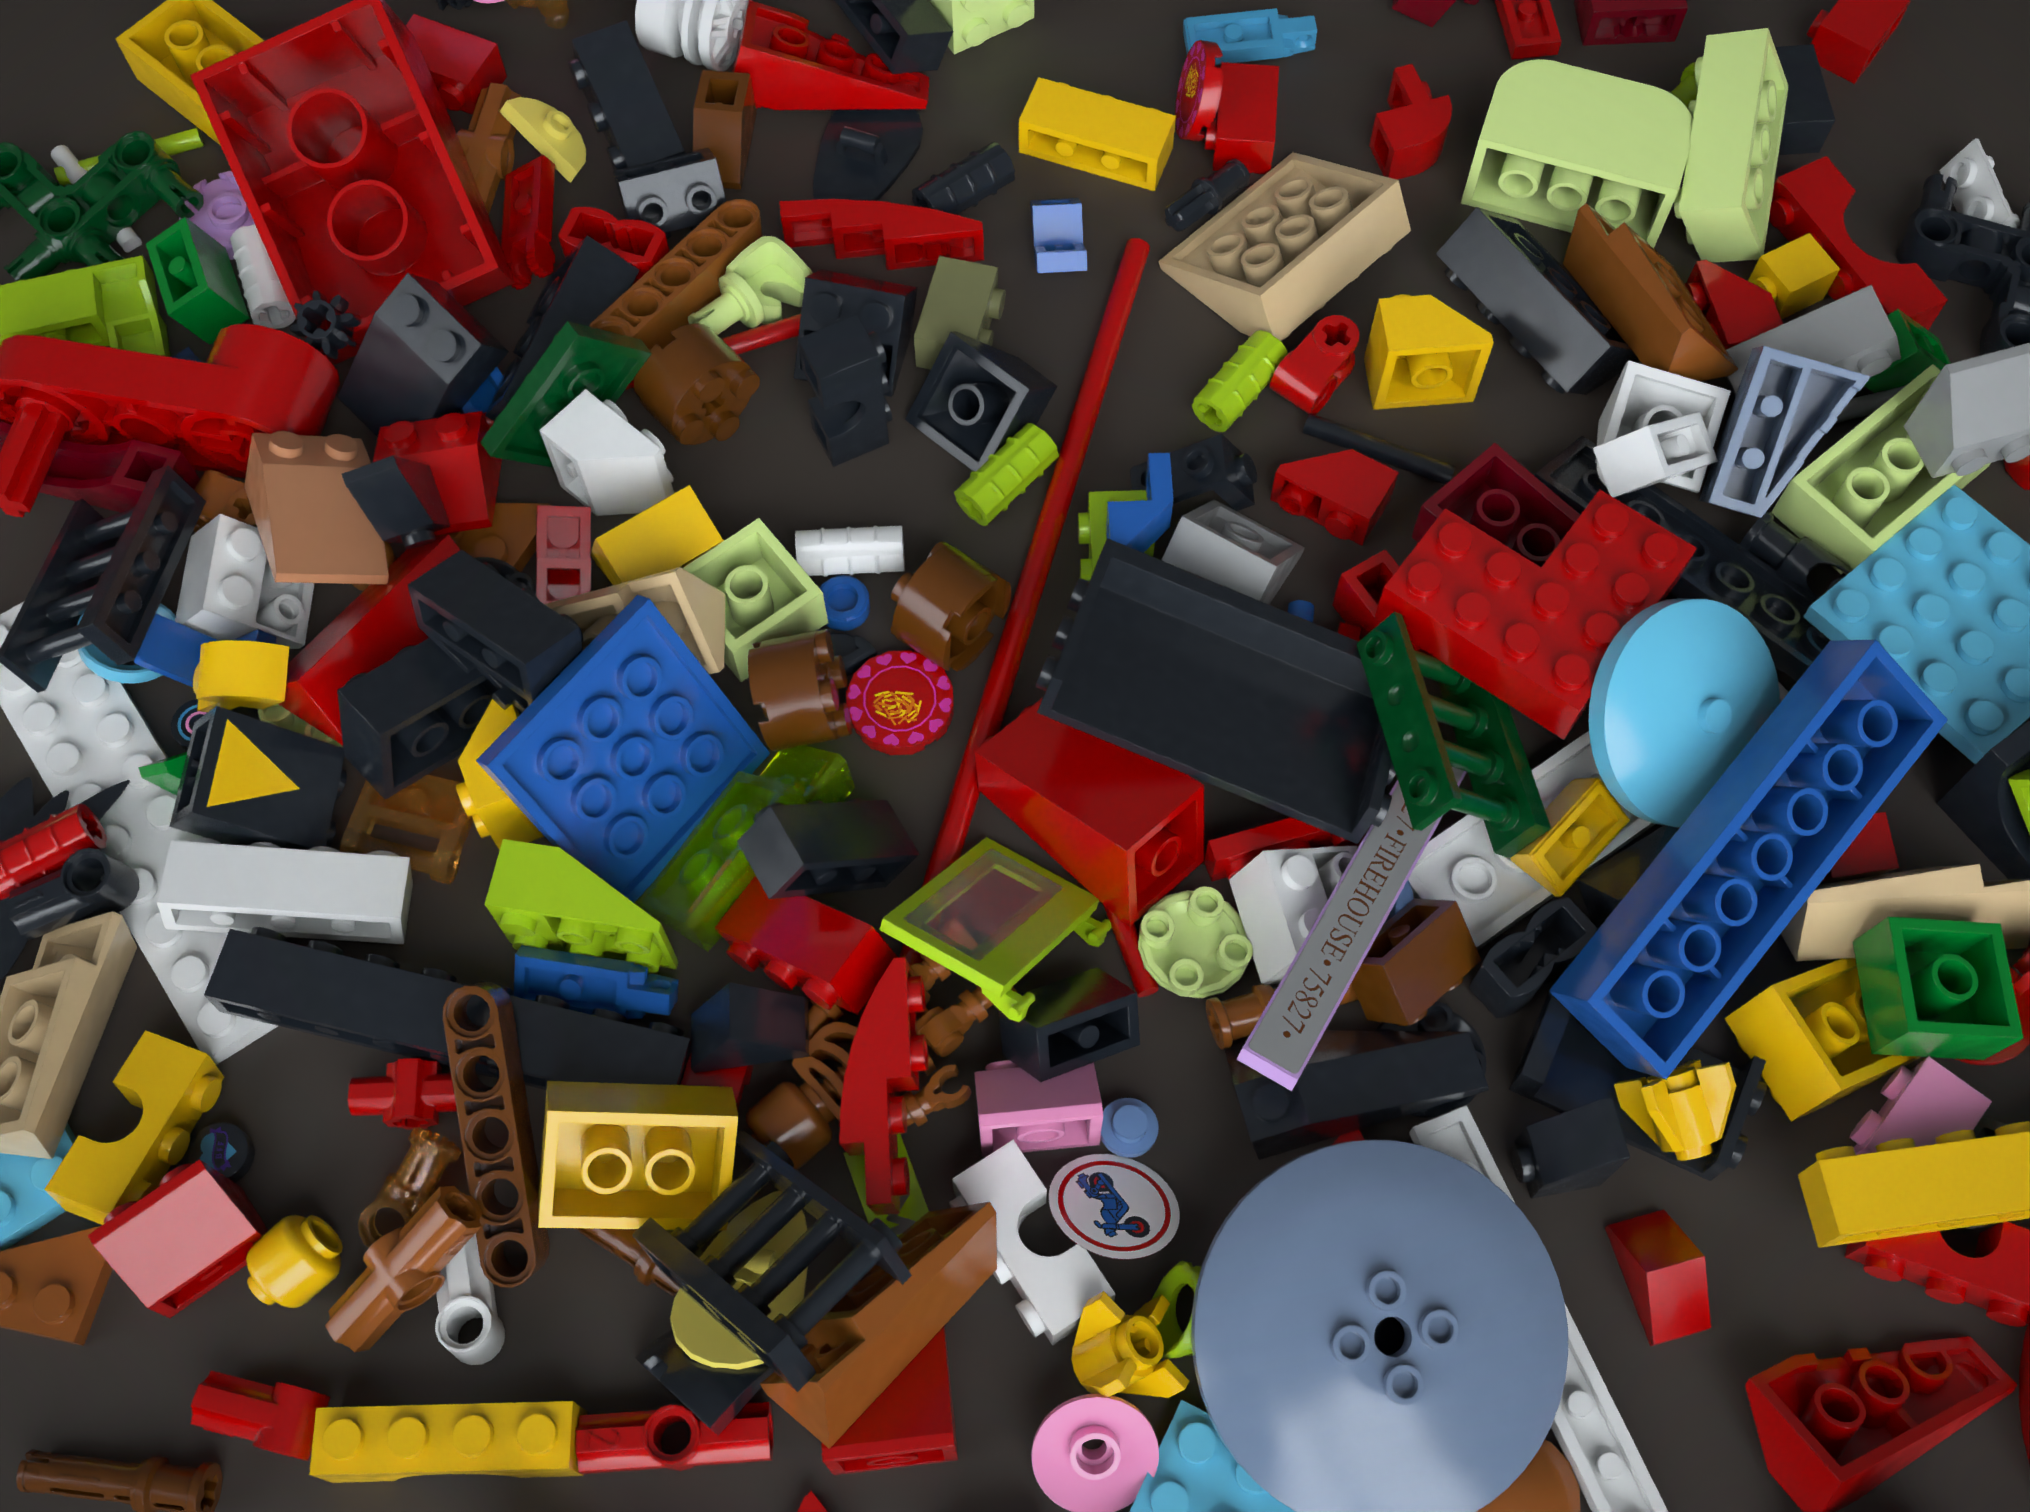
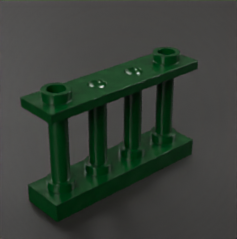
M1393 612L1357 643L1413 829L1424 830L1450 809L1483 819L1494 853L1508 858L1514 856L1551 829L1507 703L1437 658L1414 650L1403 615ZM1423 677L1438 682L1443 699L1428 694ZM1437 721L1453 726L1458 744L1443 740ZM1452 767L1468 772L1474 792L1458 787Z

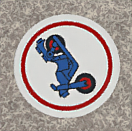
M1092 1154L1077 1158L1067 1163L1057 1172L1049 1189L1050 1210L1059 1228L1077 1245L1103 1257L1113 1259H1139L1147 1257L1167 1246L1178 1229L1180 1219L1179 1206L1171 1188L1155 1171L1127 1157L1112 1154Z

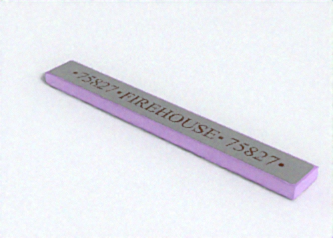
M1452 767L1459 787L1467 772ZM1398 780L1389 793L1392 795V800L1384 821L1379 827L1370 826L1237 1057L1238 1061L1290 1091L1293 1090L1442 818V816L1422 831L1413 829Z

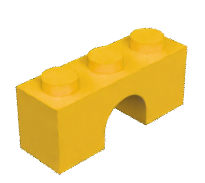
M145 1030L113 1080V1083L131 1105L143 1109L142 1118L138 1126L125 1138L111 1143L96 1142L78 1135L44 1190L65 1211L103 1225L105 1217L112 1210L124 1203L139 1201L158 1188L161 1179L165 1176L170 1166L177 1164L186 1153L190 1143V1133L202 1113L209 1111L219 1098L224 1076L209 1054Z

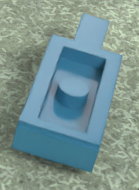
M1277 8L1188 17L1183 20V34L1187 55L1195 41L1215 42L1223 54L1221 58H1215V65H1219L1221 62L1238 63L1285 58L1297 53L1315 50L1317 27L1314 15L1288 18L1286 15H1278Z

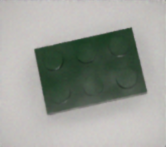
M567 321L554 336L552 343L532 371L524 378L522 385L507 406L496 417L494 424L480 443L490 457L553 467L539 430L585 389L601 402L608 399L616 403L652 353L641 339Z

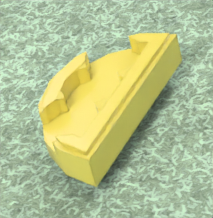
M518 97L507 100L499 112L542 155L555 164V169L571 183L586 163L585 144L571 119L563 112L537 99Z

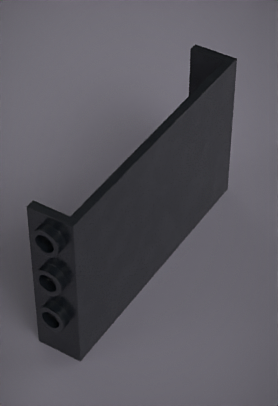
M1107 538L1090 580L1079 577L1067 609L1077 612L1075 618L1072 619L1064 615L1051 647L1060 650L1061 653L1059 658L1048 654L1035 687L1045 690L1037 713L1358 844L1370 825L1379 827L1386 817L1392 800V795L1385 793L1386 785L1392 782L1396 772L1357 648L1358 641Z

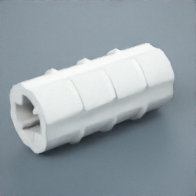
M256 225L240 227L233 232L230 241L234 252L233 258L237 263L238 276L242 281L244 297L247 300V307L249 308L253 324L273 329L285 328L292 324L296 317Z
M875 525L873 527L851 528L848 526L841 529L801 530L795 533L796 561L808 576L823 575L827 577L828 575L850 574L853 576L859 573L880 574L881 572L905 571L903 526L878 527Z

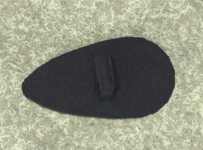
M915 109L836 110L831 116L822 137L813 179L814 200L847 199L878 201L907 169L920 148L923 127L919 113Z

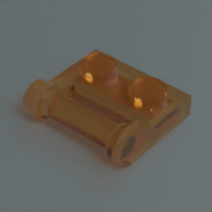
M426 774L421 779L384 800L366 780L342 837L340 852L368 854L372 851H389L400 857H410L411 870L430 874L432 881L448 885L452 884L457 876L460 866V855L473 823L472 816H467L456 790V785L462 782ZM379 824L437 838L440 841L436 852H431L373 838L371 833L374 825Z

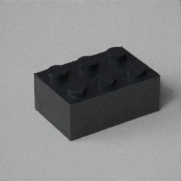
M430 638L416 646H407L400 650L393 659L368 673L364 672L355 675L345 686L337 690L344 756L386 800L462 754L489 706L493 693L498 689L477 668L468 674L464 672Z

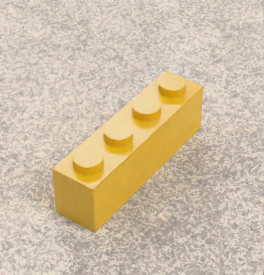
M2030 1121L1999 1127L1994 1130L1996 1136L1976 1138L1974 1130H1959L1936 1137V1144L1916 1147L1913 1138H1901L1876 1145L1877 1152L1856 1155L1852 1146L1836 1147L1815 1154L1817 1161L1798 1174L1818 1248L2029 1219Z

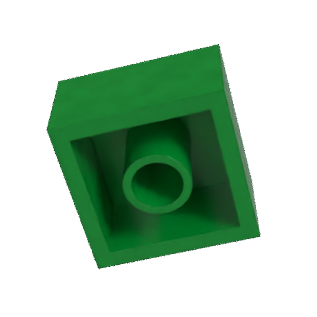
M1888 916L1853 941L1871 1054L1985 1060L2023 1039L2001 924Z

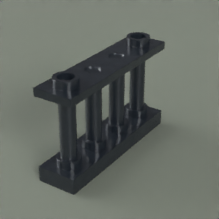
M168 465L152 471L134 508L104 518L84 499L75 501L0 648V663L39 693L47 689L62 655L93 644L117 665L135 660L206 501ZM82 616V619H81L79 625H77V624H78V621H79V618Z
M742 1130L736 1136V1142L752 1164L684 1230L677 1227L673 1232L669 1233L650 1217L632 1236L666 1277L798 1392L817 1373L800 1351L808 1343L804 1336L875 1264L902 1285L912 1275L897 1254L903 1247L902 1242L884 1222L875 1218L868 1224L793 1168L794 1163L791 1158L773 1140L769 1139L762 1145ZM768 1182L782 1192L716 1258L710 1254L704 1261L699 1259L703 1255L700 1248ZM802 1209L817 1219L751 1286L744 1283L738 1290L732 1287L737 1282L733 1276ZM838 1236L854 1247L786 1317L782 1313H779L773 1320L767 1317L771 1313L768 1305Z

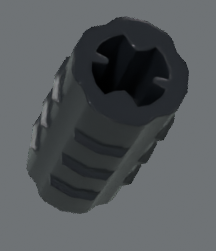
M992 142L976 152H970L969 156L960 162L950 164V167L940 174H933L930 176V180L913 189L912 200L914 206L958 215L971 206L976 207L979 201L989 195L994 196L997 194V190L1014 181L1015 168L1008 153L998 143Z

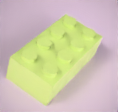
M1768 28L1707 35L1703 57H1698L1695 63V80L1698 87L1697 99L1691 100L1688 107L1693 118L1690 136L1691 147L1684 169L1683 186L1679 188L1674 200V212L1676 218L1682 219L1684 222L1688 244H1694L1701 260H1708L1712 263L1758 260L1760 256L1764 255L1789 87Z
M1932 364L1791 479L1771 513L1800 539L1806 536L1854 569L1954 484L1958 488L1963 489L1989 467L1991 463L1985 464L1979 470L1968 475L1958 476L1956 473H1951L1932 479L1904 428L1905 423L1941 372ZM1832 566L1840 574L1844 573L1837 567Z

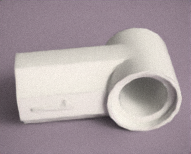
M475 1233L441 1271L445 1281L436 1293L439 1314L436 1318L435 1332L438 1341L461 1362L469 1365H482L492 1360L500 1352L505 1341V1329L497 1315L493 1283L484 1275L480 1264ZM473 1318H483V1329L480 1335L472 1342L459 1344L458 1333L461 1327Z

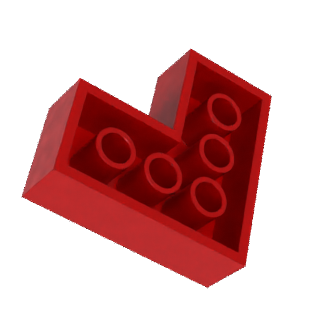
M1599 490L1543 566L1540 567L1445 508L1384 586L1374 619L1381 623L1393 612L1402 614L1411 643L1564 740L1589 706L1596 672L1614 637L1635 615L1666 599L1679 581L1697 547L1604 491Z

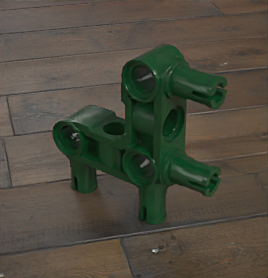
M133 131L120 137L115 144L98 157L99 162L76 183L73 185L67 184L65 187L59 185L30 154L13 143L2 142L0 143V210L4 207L7 209L13 207L37 230L34 234L37 239L9 265H5L3 268L18 281L46 276L61 262L66 265L68 262L72 263L74 261L85 263L89 267L125 259L110 246L122 229L134 224L160 199L168 204L180 218H191L195 214L184 204V201H188L199 211L204 204L203 195L180 176V168L177 162L162 150L156 141L144 131Z

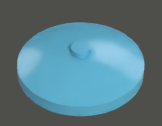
M1677 598L1656 603L1642 610L1622 627L1608 646L1599 664L1591 690L1588 719L1589 737L1595 764L1603 782L1613 797L1633 815L1654 824L1681 827L1780 704L1778 677L1773 659L1765 641L1752 623L1737 610L1718 601Z

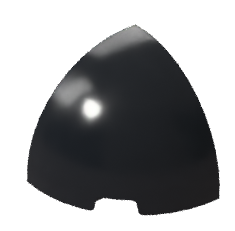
M672 1330L661 1335L636 1357L649 1372L718 1436L761 1388L760 1383L774 1372L765 1363L739 1370L713 1368L692 1360L677 1345Z

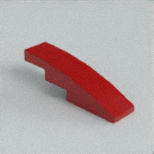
M847 199L779 201L785 244L790 248L834 244L836 259L885 255L887 270L936 266L939 256L969 262L984 261L982 221L936 209L884 201Z

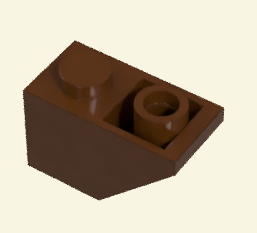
M702 70L693 110V151L709 148L716 158L723 188L741 190L757 115L751 77L747 73Z

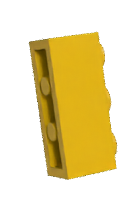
M1038 77L1019 118V153L1155 191L1173 149L1176 116L1155 108L1143 107L1118 100L1109 95L1097 94L1072 87L1066 83L1054 82Z

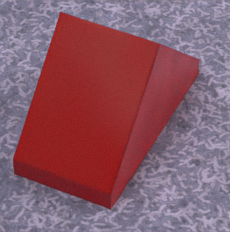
M1664 1209L1605 1227L1650 1347L1711 1328L1705 1256Z

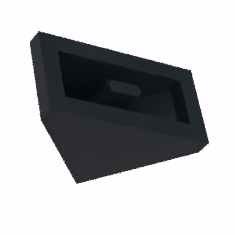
M729 982L691 1014V1070L694 1073L809 1057L808 1001L805 997Z

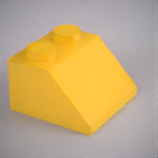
M1400 294L1390 298L1378 299L1364 356L1373 410L1474 402L1494 343L1492 334L1432 295L1410 296Z
M688 485L597 537L590 555L613 585H617L674 568H684L724 540L691 486Z
M492 699L458 760L465 782L457 784L456 790L467 816H472L480 837L484 838L490 835L500 850L503 839L528 843L544 837V835L476 762L484 751L520 716L514 704L504 710Z

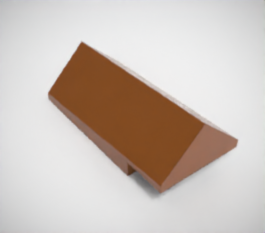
M1588 203L1580 207L1563 265L1642 364L1697 381L1730 376L1737 371L1738 367L1674 267L1625 222L1615 228Z
M990 1202L929 1211L899 1235L898 1238L902 1242L903 1247L897 1254L912 1276L902 1285L875 1264L804 1336L808 1343L800 1351L817 1373L797 1392L773 1372L760 1383L765 1393L830 1449L997 1270L996 1211Z

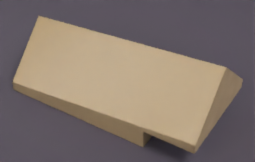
M681 567L545 604L560 615L566 614L578 624L583 634L582 648L584 650L636 595L649 598L708 674L718 673L724 668L725 593Z
M1980 864L1925 867L1819 884L1781 932V935L1796 962L1855 958L1853 941L1888 916L2001 924L2006 949L2027 948L2030 940V879L1983 881Z
M112 911L68 924L44 934L33 969L6 977L0 996V1153L53 1159L137 949V945L124 917Z

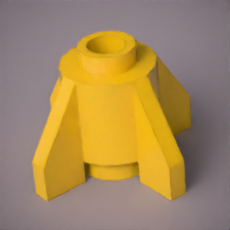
M1700 1059L1688 1061L1677 1067L1666 1080L1655 1076H1650L1647 1080L1646 1077L1619 1081L1614 1084L1620 1107L1660 1147L1662 1152H1675L1677 1160L1683 1161L1700 1158L1713 1152L1711 1143L1718 1141L1723 1136L1736 1083L1729 1062L1702 1067Z
M1105 1291L1090 1298L1083 1308L1072 1349L1071 1360L1073 1369L1080 1384L1092 1394H1101L1107 1397L1116 1393L1169 1398L1185 1390L1189 1383L1185 1375L1169 1359L1158 1363L1163 1356L1164 1344L1156 1325L1160 1324L1170 1302L1161 1294L1145 1303L1133 1315H1125V1312Z

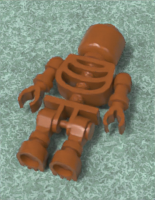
M954 921L949 922L936 933L971 954L978 949L969 936ZM921 954L920 957L923 961L915 963L910 967L914 972V976H923L927 1004L930 1000L928 991L934 985L935 980L939 979L943 982L951 975V972L948 968ZM975 984L977 988L972 992L965 989L957 996L960 1002L951 1005L945 1010L941 1006H937L931 1010H928L926 1007L924 1012H916V1016L919 1018L916 1021L917 1035L925 1034L927 1044L938 1056L946 1057L955 1051L963 1042V1035L972 1026L973 1021L976 1020L979 1024L989 1016L986 1010L992 1005L999 1011L982 993L980 986ZM1012 986L1011 990L1017 992L1014 986ZM811 999L809 1001L813 1006L808 1010L809 1057L796 1058L792 1062V1066L804 1080V1083L799 1087L789 1081L778 1084L747 1111L745 1117L746 1124L753 1133L751 1136L762 1145L769 1139L777 1143L794 1163L793 1168L796 1170L800 1169L830 1143L833 1133L829 1123L835 1118L840 1123V1107L836 1104V1100H841L844 1075L849 1054L837 1044L842 1042L852 1043L857 1031V1027L838 1022L843 1016V1012L840 1010L842 1007L835 1004L831 1010H827ZM929 1055L928 1071H923L927 1076L937 1069ZM829 1059L839 1063L842 1067H838V1071H832L821 1061ZM947 1065L936 1071L930 1078V1082L915 1095L911 1091L901 1095L904 1096L906 1104L907 1127L913 1123L920 1127L928 1122L926 1115L931 1112L957 1107L969 1099L972 1092L967 1085H963L954 1094H946L942 1091V1086L946 1080L958 1077L959 1070L956 1065ZM816 1078L823 1079V1084L818 1083Z

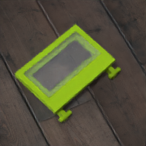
M986 837L883 917L879 930L980 986L982 993L1010 1020L1021 1022L1026 1017L1029 1006L1035 1001V996L1032 992H1026L1022 996L1011 990L1012 986L1073 930L1087 944L1099 947L1104 943L1106 934L1112 927L1109 919L1099 922L1090 917L1097 909L1099 899L1093 894Z

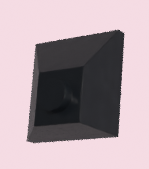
M954 331L950 332L905 420L971 470L977 471L988 461L990 454H995L1006 444L1008 437L1012 438L1027 423L1037 425L1058 386L1020 358Z

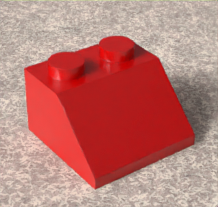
M482 411L465 414L450 413L440 418L415 422L400 421L390 426L380 427L373 462L394 455L430 466L451 526L434 532L436 536L492 527L502 459L490 457L480 443L489 431V426Z

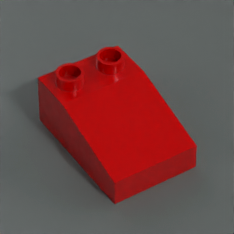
M353 0L190 75L296 319L298 311L294 307L295 303L304 305L306 302L313 300V291L316 290L326 296L329 304L333 297L340 295L349 302L345 313L354 314L361 319V324L353 327L354 333L352 338L357 343L356 347L347 345L338 350V359L335 360L327 356L322 347L319 350L329 359L333 366L357 355L374 314L407 273L438 282L462 306H466L515 283L451 118L415 37L384 0ZM325 319L320 328L327 331L330 328L331 322Z

